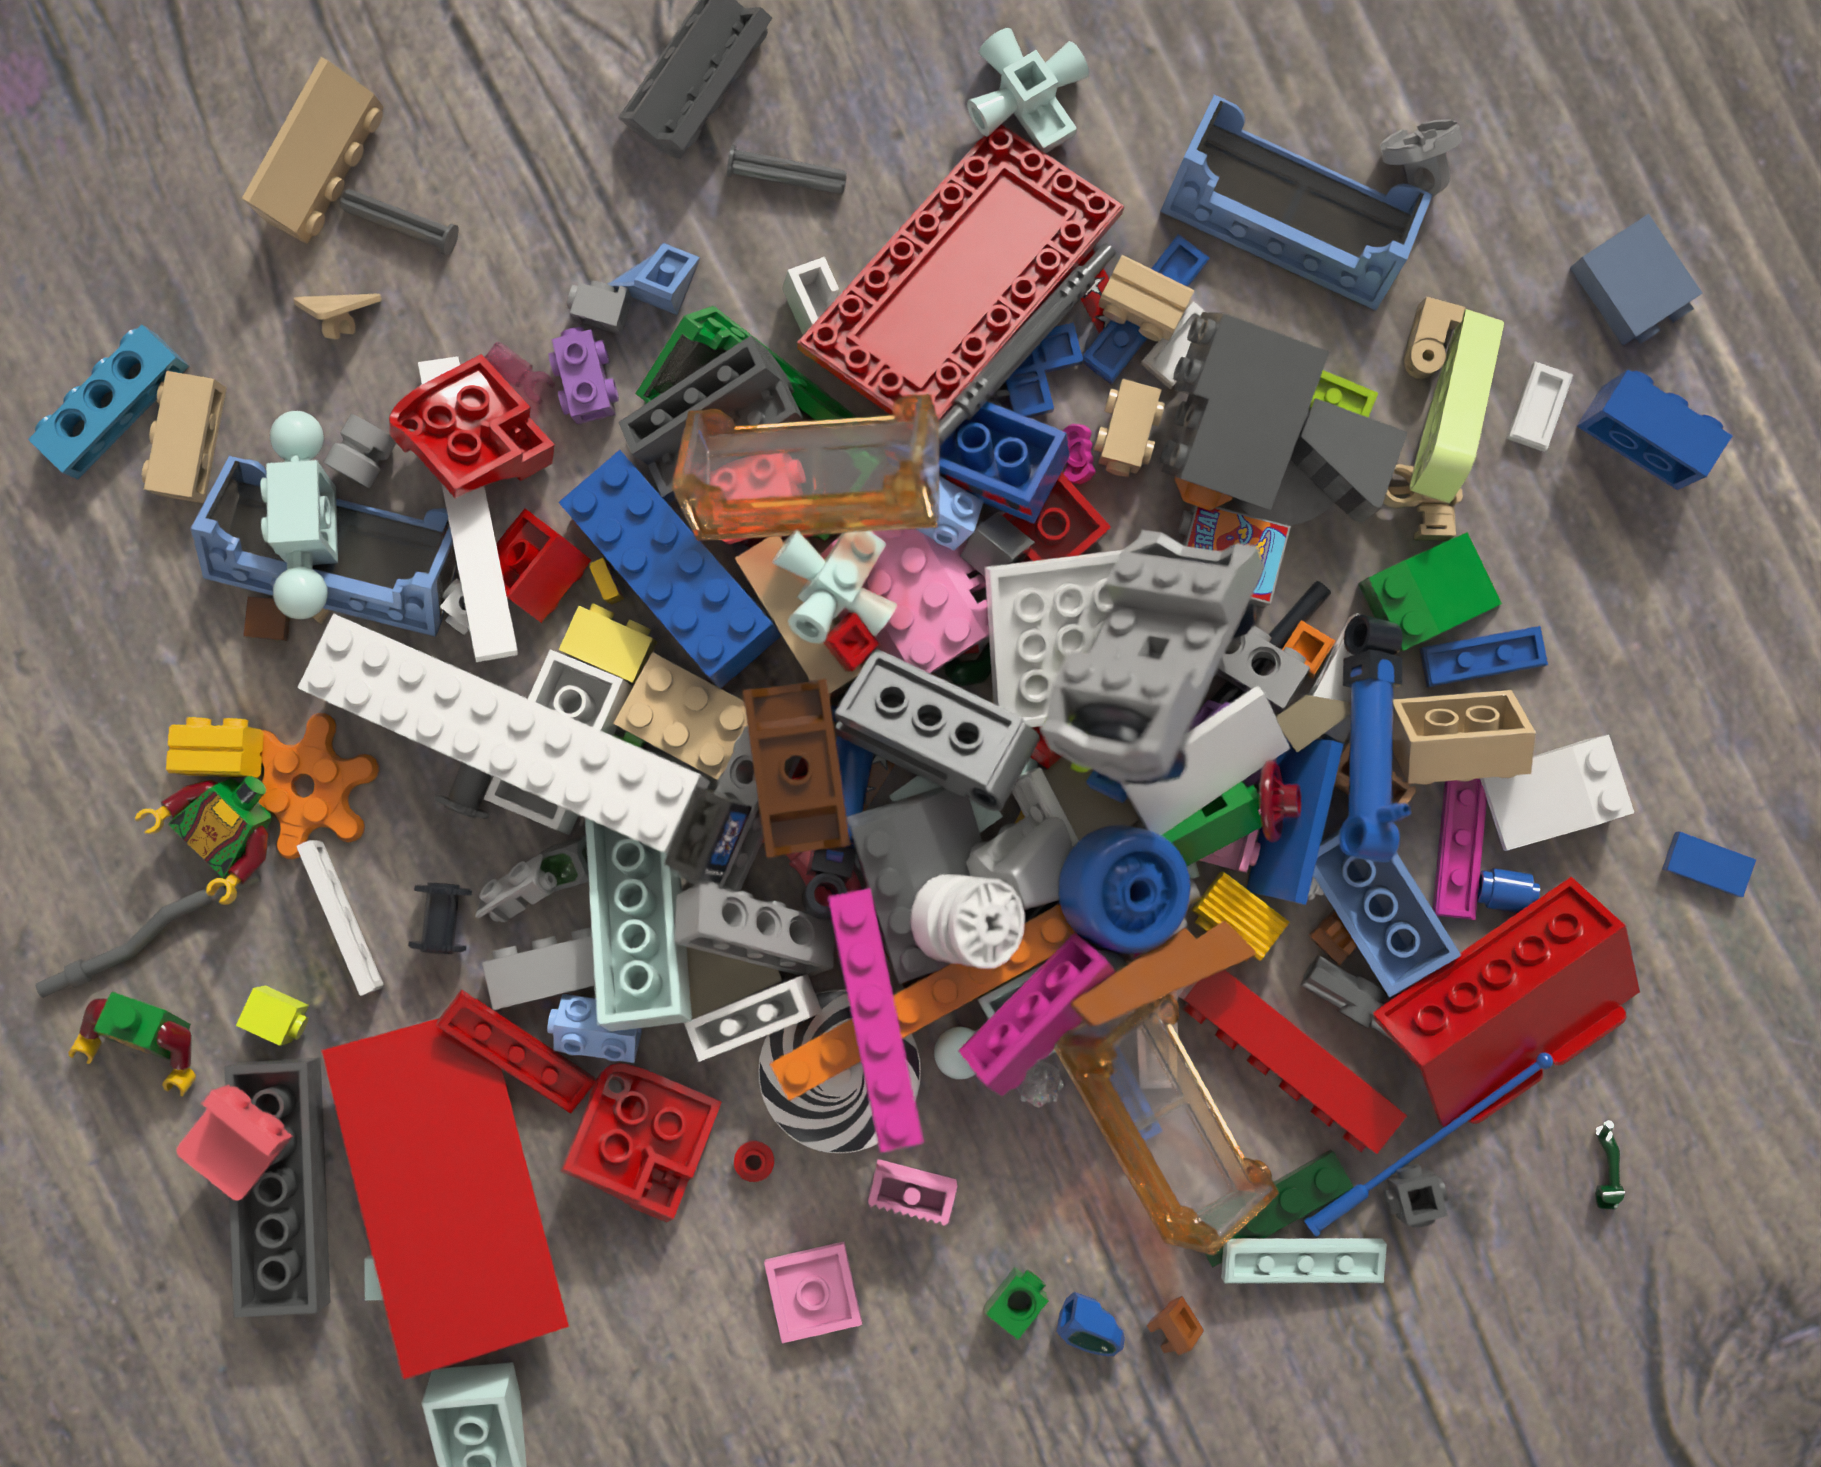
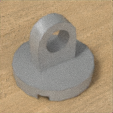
M1451 119L1421 123V125L1417 126L1418 130L1409 135L1407 129H1402L1388 136L1380 144L1383 162L1389 165L1404 164L1409 185L1432 194V197L1436 196L1448 186L1450 181V170L1446 152L1462 142L1460 125ZM1423 168L1430 170L1433 174L1434 184L1425 179Z

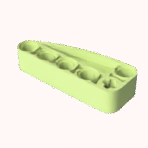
M1465 309L1462 322L1454 329L1424 426L1410 482V491L1450 503L1467 479L1478 449L1504 326L1502 320Z

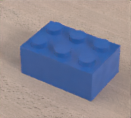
M1628 369L1600 388L1577 427L1676 490L1707 477L1733 435L1723 430V424L1719 420L1709 415H1700L1690 409L1688 402L1681 396L1674 393H1665L1654 386V381L1648 375Z

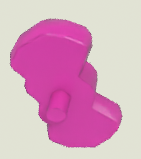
M1071 424L1063 429L1067 433L1070 457L1067 460L1069 464L1064 475L1071 483L1083 484L1091 480L1096 473L1093 466L1094 457L1091 452L1092 442L1090 438L1092 431L1085 425Z

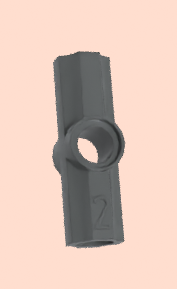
M1317 955L1304 973L1300 985L1317 997L1338 1007V1012L1368 1029L1371 1027L1390 1038L1376 1023L1373 1012L1392 1000L1388 997L1387 992L1358 975L1354 977Z

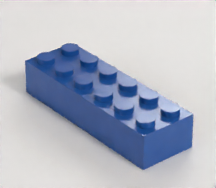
M621 450L617 451L558 502L720 689L782 636L768 617Z

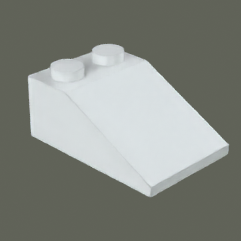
M1609 735L1586 739L1533 756L1531 774L1515 775L1511 778H1480L1504 851L1599 825L1634 813Z

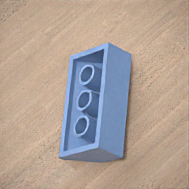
M1341 829L1321 842L1313 876L1389 997L1461 956L1397 852L1386 863L1347 856L1340 847L1339 837Z

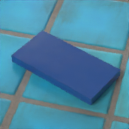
M1286 739L1290 749L1278 756L1276 763L1280 768L1284 785L1299 784L1301 816L1284 817L1281 837L1274 843L1269 842L1265 838L1261 827L1257 843H1260V851L1255 866L1251 867L1246 889L1254 894L1306 905L1343 744L1333 740L1316 739L1299 752H1296Z

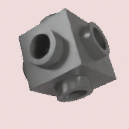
M1420 1164L1407 1165L1397 1169V1175L1387 1178L1389 1190L1384 1191V1197L1389 1213L1391 1215L1396 1214V1217L1407 1226L1413 1228L1424 1227L1435 1223V1219L1448 1216L1444 1203L1448 1201L1445 1184L1441 1177H1438L1427 1168H1421ZM1417 1189L1416 1196L1409 1199L1407 1191Z

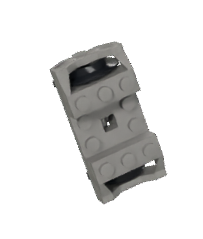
M1142 530L1138 540L1121 551L1105 582L1114 606L1090 653L1070 650L1053 683L1046 719L1041 727V731L1051 750L1081 767L1094 769L1117 781L1147 786L1158 782L1179 779L1187 769L1186 753L1180 745L1230 640L1248 634L1256 622L1255 606L1250 598L1264 570L1257 546L1235 544L1224 551H1215L1183 546L1160 532Z

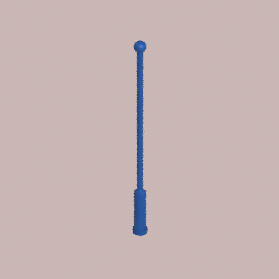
M1548 1053L1539 1054L1534 1064L1366 1184H1357L1311 1218L1308 1216L1304 1221L1316 1237L1320 1235V1231L1367 1199L1369 1191L1396 1173L1397 1169L1406 1166L1540 1069H1549L1553 1065L1552 1056Z

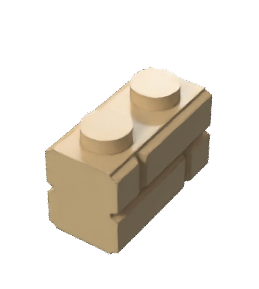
M1122 255L1102 293L1098 306L1103 308V314L1114 322L1124 324L1127 320L1140 326L1139 332L1153 341L1159 342L1162 338L1170 341L1195 290Z

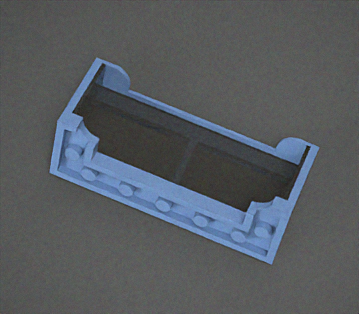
M1214 95L1185 153L1160 212L1376 311L1408 259L1432 194L1413 185L1398 184L1393 186L1387 195H1384L1243 130L1245 116L1242 110L1234 103Z
M229 456L191 527L202 575L205 579L273 596L275 581L281 573L287 570V562L275 553L270 544L264 541L262 535V518L268 517L267 503L263 501L261 494V479L267 478V471L262 464L255 460H244ZM336 499L338 563L312 565V569L321 575L327 586L328 597L323 608L436 637L445 611L440 607L445 601L443 594L453 582L457 569L446 508L431 509L426 512L424 520Z

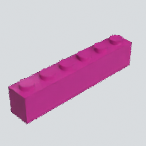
M865 889L828 897L879 1150L883 1152L923 1143L871 890Z

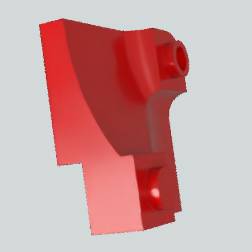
M482 354L420 385L403 397L393 408L389 416V433L392 439L405 453L410 450L415 453L455 499L472 490L499 480L516 477L519 481H522L548 467L553 462L555 444L530 418L531 407Z
M616 1063L609 1065L596 1078L589 1095L588 1105L560 1172L618 1198L630 1205V1208L667 1223L674 1219L688 1181L694 1176L722 1102L656 1073L630 1064ZM610 1080H616L621 1084L620 1093H613L609 1089Z

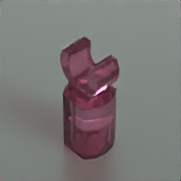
M496 342L485 356L504 379L515 387L522 385L526 396L536 404H541L543 401L534 393V386L537 383L544 382L551 388L555 386V383L548 374L541 371L533 372V365L502 342Z

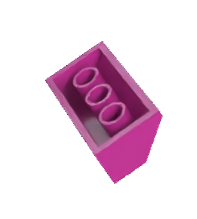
M1074 933L958 1052L981 1081L1003 1097L1009 1090L1018 1087L1022 1083L1026 1072L1038 1060L1046 1058L1053 1051L1055 1043L1068 1030L1074 1029L1082 1022L1083 1019L1070 1006L1071 1002L1117 972L1098 952L1078 934Z

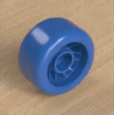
M1125 825L1106 826L1084 836L1067 855L1059 877V901L1068 924L1087 942L1118 953H1143L1167 941L1183 922L1190 902V876L1180 852L1165 837L1142 828Z

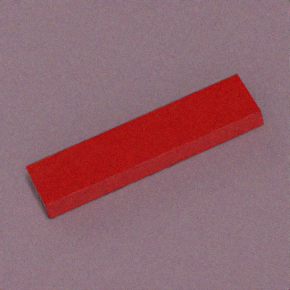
M462 989L437 1020L436 1026L570 1114L595 1083L594 1076Z

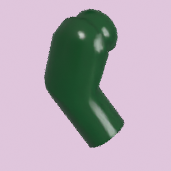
M990 643L986 644L976 660L960 661L958 658H955L947 663L945 667L946 676L959 686L983 683L992 672Z

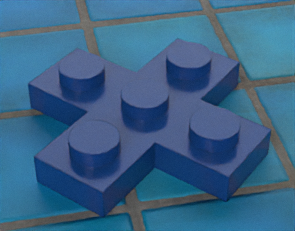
M1074 322L1054 327L1004 382L1007 391L1011 395L1009 401L1013 412L1031 418L1054 411L1045 373L1083 363Z

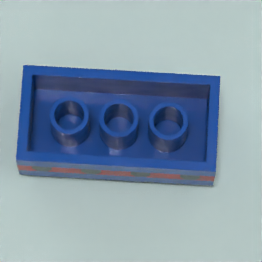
M986 402L970 420L965 419L941 445L934 442L931 437L925 440L897 419L894 420L882 441L889 465L905 471L915 462L983 500L984 504L1033 524L1070 457L1066 432L990 402Z

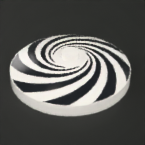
M846 989L820 991L815 994L822 1009L821 1013L766 1036L759 1059L760 1090L764 1103L774 1121L797 1142L812 1149L828 1153L856 1152L878 1144L862 1063L859 1062L791 1101L788 1100L769 1064L852 1018ZM910 1034L902 1039L913 1096L914 1100H916L921 1075L920 1057L915 1039Z

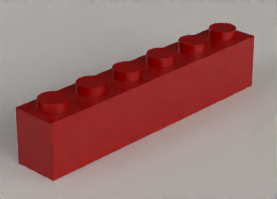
M1225 969L1186 986L1178 996L1187 1003L1182 1009L1201 1025L1206 1019L1218 1028L1214 1035L1232 1050L1237 1045H1240L1250 1053L1246 1060L1249 1064L1265 1076L1271 1070L1282 1079L1278 1087L1296 1101L1303 1096L1311 1102L1314 1107L1310 1112L1324 1124L1330 1127L1333 1122H1336L1346 1130L1342 1138L1362 1153L1367 1147L1378 1154L1407 1117L1404 1112Z

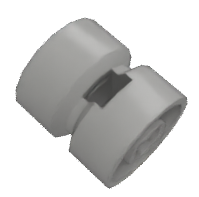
M351 414L340 432L343 438L342 443L333 444L323 463L370 489L381 471L378 465L379 460L388 459L396 442L388 433Z

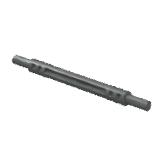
M1103 244L1083 267H1076L952 402L953 408L929 433L934 442L940 445L943 444L965 419L970 420L1094 285L1096 275L1116 254L1111 245Z

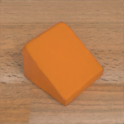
M1301 620L1282 650L1285 647H1289L1306 658L1304 664L1310 667L1307 676L1314 679L1335 646L1336 641Z

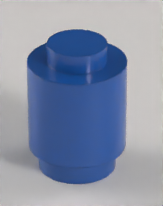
M1492 868L1490 872L1483 870L1480 872L1477 902L1484 903L1486 908L1519 913L1539 899L1540 885L1534 883L1532 874Z

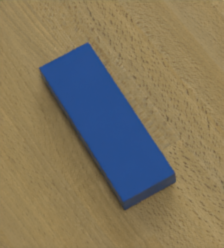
M1541 626L1419 648L1427 688L1548 665Z

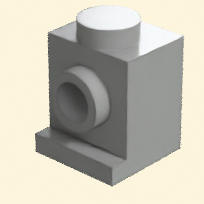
M592 281L591 286L578 283V286L573 285L570 289L567 308L571 309L570 314L576 323L622 336L632 302V296L628 288L619 286L618 293H615L614 287L599 281Z

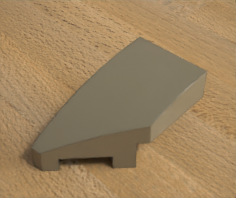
M1305 695L1275 717L1288 742L1296 752H1299L1350 715L1351 702Z

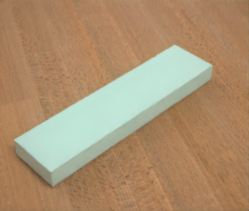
M1382 1238L1224 1239L1221 1278L1224 1283H1384L1387 1244Z

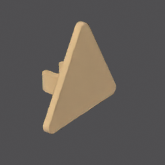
M381 294L293 298L294 305L316 319H324L322 322L323 335L325 338L339 339L340 333H355V322L349 315V311L382 301Z

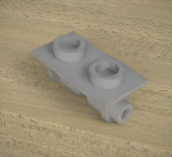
M539 854L526 863L522 861L515 865L510 873L501 879L489 881L479 894L481 900L476 917L479 919L489 913L493 921L506 922L525 910L528 902L533 905L552 894L557 881L552 873H545L540 869L543 855Z

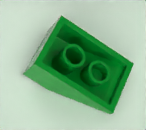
M1468 532L1393 565L1358 583L1373 616L1378 619L1394 622L1400 626L1403 640L1399 652L1502 604Z

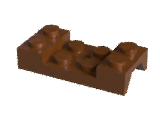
M827 679L770 688L743 690L766 857L850 846ZM791 756H801L808 763V774L802 780H792L785 774L784 764Z

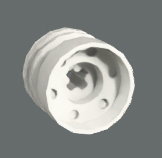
M941 874L929 880L918 892L912 907L911 928L915 942L923 953L937 961L961 963L979 968H995L1008 961L1018 949L1024 933V911L1021 900L1010 885L1001 880Z

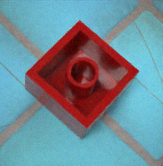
M1062 472L1034 524L1006 512L1002 515L1035 542L1025 558V562L1084 555L1105 537L1111 529V526Z

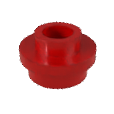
M757 1140L745 1142L735 1153V1170L746 1181H762L771 1174L774 1168L775 1158L773 1151L764 1142ZM750 1155L759 1156L762 1162L761 1166L757 1169L750 1168L746 1162L747 1157Z

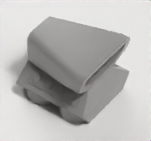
M1029 816L1016 824L1008 823L999 830L997 837L991 841L976 843L971 849L966 864L970 876L973 878L998 879L1010 885L1020 898L1024 910L1059 900L1058 885L1060 872L1073 846L1062 819L1057 817L1048 818L1037 827H1034Z

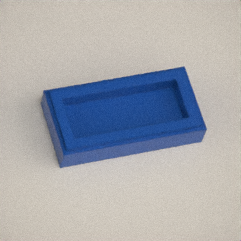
M1675 832L1662 869L1730 895L1744 897L1756 859L1686 833Z

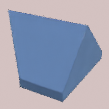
M662 243L654 255L609 282L608 285L614 287L615 291L619 290V286L627 287L633 298L677 315L700 257Z

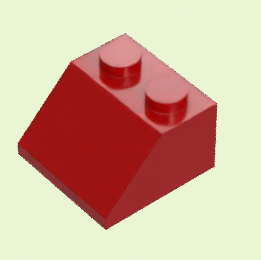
M526 508L522 510L496 543L506 597L540 623L557 608L560 599L571 585L581 578L585 568L591 562V559Z

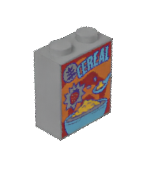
M1194 505L1191 508V512L1184 510L1178 534L1184 535L1183 546L1215 551H1224L1235 544L1257 546L1264 570L1250 600L1254 606L1266 608L1271 604L1291 526L1220 507L1210 511Z

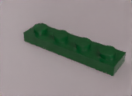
M1330 1149L1191 1228V1231L1213 1268L1222 1263L1224 1239H1264L1351 1190L1354 1186L1334 1151Z

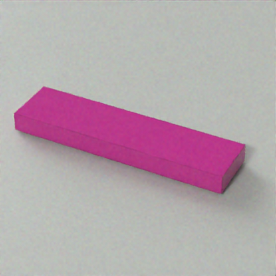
M1475 778L1471 781L1450 780L1445 781L1433 898V911L1436 916L1476 920L1487 798L1480 778Z

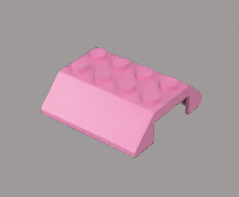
M885 508L861 523V525L887 543L861 587L897 603V607L889 621L874 636L880 643L876 648L932 674L989 637L987 599L977 603L971 594L986 587V578L980 574L969 579L979 571L960 557L968 542L967 540L954 551L947 546L938 544L934 539L916 529L902 524L898 519L885 513ZM838 539L822 552L821 556L823 559L830 554ZM846 608L838 614L840 620L850 613Z

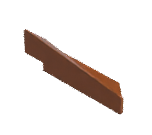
M1223 921L1197 939L1184 928L1160 946L1150 950L1072 1001L1070 1006L1089 1026H1098L1256 955V951L1226 921Z

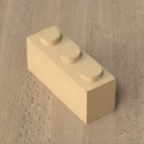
M166 371L165 380L160 383L157 391V402L160 405L157 421L155 420L152 423L149 433L152 444L150 458L145 461L142 469V480L145 483L144 490L157 496L204 504L227 387L212 378Z

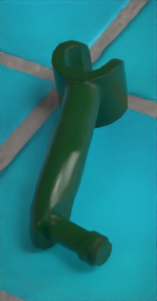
M1605 1121L1603 1126H1598L1596 1129L1597 1138L1605 1150L1608 1164V1185H1598L1595 1192L1596 1204L1600 1209H1617L1625 1195L1624 1188L1620 1185V1150L1612 1133L1614 1128L1612 1121Z

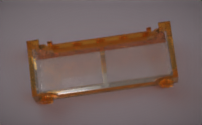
M930 394L901 397L894 403L892 416L735 426L733 420L727 414L717 409L688 411L672 490L697 541L790 536L796 529L802 535L938 528L939 420Z
M1168 994L1098 1026H1089L1085 1021H1082L1074 1029L1068 1030L1055 1043L1054 1050L1163 1242L1214 1255L1270 1203L1279 1192L1271 1179L1272 1173L1266 1164L1260 1160H1253L1243 1156L1175 1033L1172 1025L1179 1021L1178 1002L1173 995Z

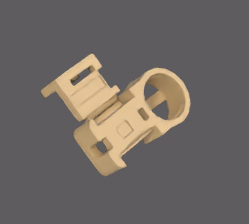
M1398 464L1393 474L1401 475L1410 485L1414 466ZM1410 486L1388 487L1383 501L1388 507H1416L1420 503L1417 509L1418 512H1423L1421 514L1423 524L1418 525L1419 530L1414 534V540L1448 541L1456 536L1454 506L1462 500V489H1459L1449 505V503L1409 490ZM1410 494V496L1403 499L1393 496ZM1426 527H1445V529H1426Z

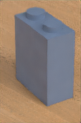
M1649 214L1581 257L1570 267L1622 346L1635 338L1639 344L1661 331L1657 325L1659 322L1667 317L1670 318L1672 323L1694 309L1690 302L1703 294Z

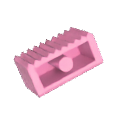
M878 1159L868 1203L870 1207L877 1205L878 1209L885 1207L886 1211L893 1209L894 1213L901 1211L902 1215L909 1213L911 1218L917 1215L919 1220L925 1217L927 1222L933 1219L935 1224L941 1221L944 1226L949 1222L957 1191V1181L953 1178Z

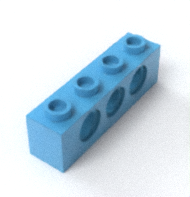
M141 324L137 329L130 330L122 337L120 347L110 357L103 358L96 363L91 371L92 375L81 386L71 389L65 395L63 404L52 415H48L38 422L35 427V433L28 440L62 473L78 480L157 400L158 387L165 380L166 371L183 373L189 365L156 333ZM140 363L141 371L139 375L134 379H129L131 367ZM112 391L113 398L111 403L107 407L102 408V397ZM83 420L84 429L82 433L74 437L73 428L75 424Z

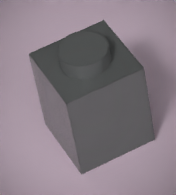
M997 512L984 522L980 519L977 521L974 533L966 539L968 542L960 557L985 576V567L1023 563L1035 542Z

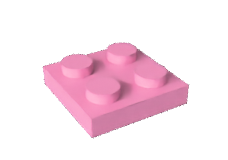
M844 1241L765 1259L764 1265L782 1343L862 1325L861 1313Z

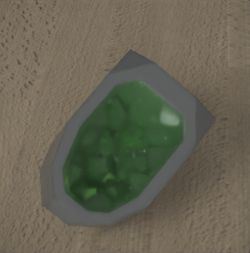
M586 835L554 844L539 853L543 855L540 869L545 873H552L556 878L557 885L554 887V891L577 886L589 881Z

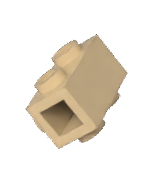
M1122 379L1118 390L1110 389L1104 412L1111 414L1108 428L1100 427L1094 447L1095 451L1101 452L1098 464L1105 465L1107 472L1127 477L1130 472L1137 474L1142 463L1149 464L1155 441L1148 440L1152 425L1159 427L1165 403L1159 402L1162 389Z

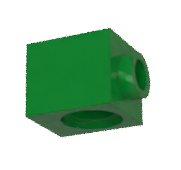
M1014 1267L984 1305L985 1313L1019 1340L1049 1301L1046 1292L1043 1290L1046 1284L1030 1270L1027 1269L1023 1274ZM1016 1291L1026 1292L1030 1296L1029 1303L1021 1309L1012 1308L1007 1303L1009 1296Z

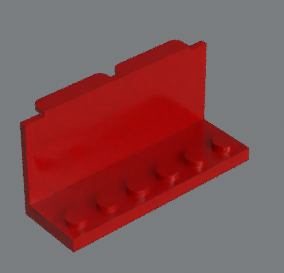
M1570 877L1460 952L1461 956L1425 976L1373 1012L1376 1023L1420 1069L1438 1122L1444 1128L1534 1064L1539 1054L1548 1053L1552 1056L1554 1065H1564L1626 1021V1012L1621 1005L1640 993L1626 925L1573 877ZM1540 1069L1468 1122L1478 1124L1540 1082L1543 1078V1070Z

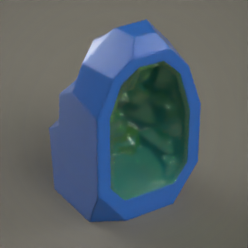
M1073 1292L1065 1299L1059 1313L1056 1332L1068 1345L1102 1356H1115L1123 1349L1125 1342L1124 1330L1116 1323L1114 1317L1100 1306L1096 1299Z

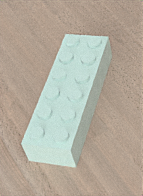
M585 817L598 1025L612 1032L691 1022L687 948L684 945L674 943L676 896L682 893V880L678 876L681 868L679 851L676 857H673Z

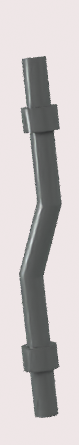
M258 870L244 884L239 883L236 886L237 892L261 881ZM220 887L213 896H209L206 893L207 888L162 907L127 943L85 962L82 959L66 965L63 972L36 983L38 994L44 998L68 986L76 988L90 982L91 976L136 957L172 920L213 902L216 905L220 904L219 901L225 896L227 887Z

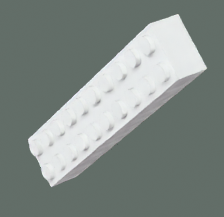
M336 614L332 615L298 686V689L673 857H676L710 781L693 771Z

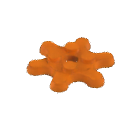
M326 713L312 715L306 723L304 737L294 745L283 744L274 733L262 730L264 733L263 750L260 752L264 767L262 783L266 787V793L258 802L271 815L276 817L280 823L281 830L276 847L278 853L286 859L300 858L301 856L296 846L307 842L309 835L317 828L326 827L331 829L344 842L357 841L364 833V821L361 816L357 815L350 808L349 795L356 786L370 783L376 779L379 773V764L373 756L368 754H359L349 759L338 756L332 745L337 725L335 720ZM307 774L314 781V790L309 796L302 798L297 793L294 782L302 775Z

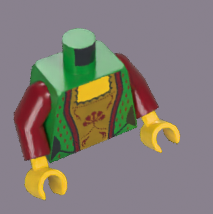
M248 776L241 784L234 779H228L221 783L211 779L186 785L161 802L162 807L156 811L153 809H143L135 817V821L139 822L149 814L155 816L156 823L152 828L144 832L147 834L158 833L163 828L164 819L169 816L172 818L168 825L222 877L212 880L206 889V893L209 896H213L220 887L226 886L227 892L219 901L222 905L231 904L236 899V886L239 883L244 884L266 860L268 832L266 829L271 822V815L258 802L266 793V787L255 777Z
M111 992L108 999L97 998L88 1004L79 1030L80 1033L68 1052L70 1058H73L77 1051L82 1052L88 1057L86 1063L90 1064L102 1044L100 1036L169 1060L170 1066L174 1069L162 1083L163 1088L168 1092L176 1085L180 1089V1096H184L196 1080V1074L189 1068L191 1066L192 1035L189 1031L190 1023L164 1009L115 992Z

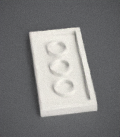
M1256 686L1185 734L1180 746L1186 753L1187 769L1179 779L1158 782L1147 786L1120 781L1145 829L1163 835L1262 768L1267 761L1274 760L1290 747L1265 693Z

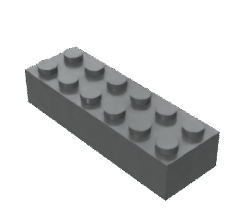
M321 1057L243 1061L225 1066V1086H233L249 1096L253 1105L263 1113H269L276 1117L283 1124V1129L293 1136L243 1199L233 1200L229 1197L234 1318L318 1313L330 1303Z

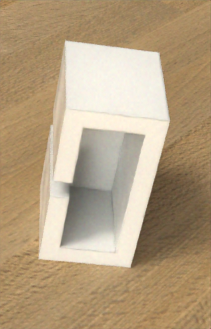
M825 257L789 269L782 287L803 335L836 300L839 291Z

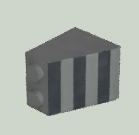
M1315 398L1309 406L1290 460L1354 521L1363 523L1382 507L1408 432Z

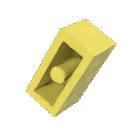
M593 603L589 610L578 606L559 650L635 684L657 644L656 640L648 636L651 629L632 620H628L626 626L612 620L613 612Z

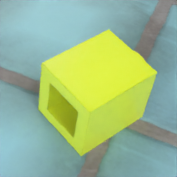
M266 985L255 987L250 993L236 1026L277 1045L288 1044L293 1039L298 1040L304 1032L308 1023V1017L304 1015L309 1005Z

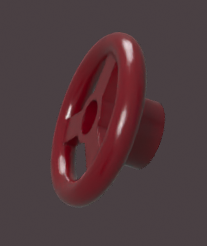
M1269 760L1263 765L1260 778V815L1264 836L1269 842L1274 843L1281 837L1284 817L1301 816L1302 802L1299 784L1284 785L1278 764L1275 761Z

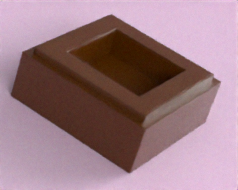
M248 597L243 636L247 638L287 641L290 617L279 610L274 599Z

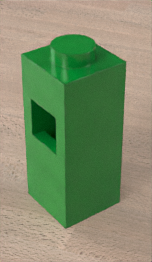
M1241 781L1161 836L1165 837L1177 848L1186 866H1189L1261 828V815L1258 811L1260 809V795L1254 785L1246 788Z

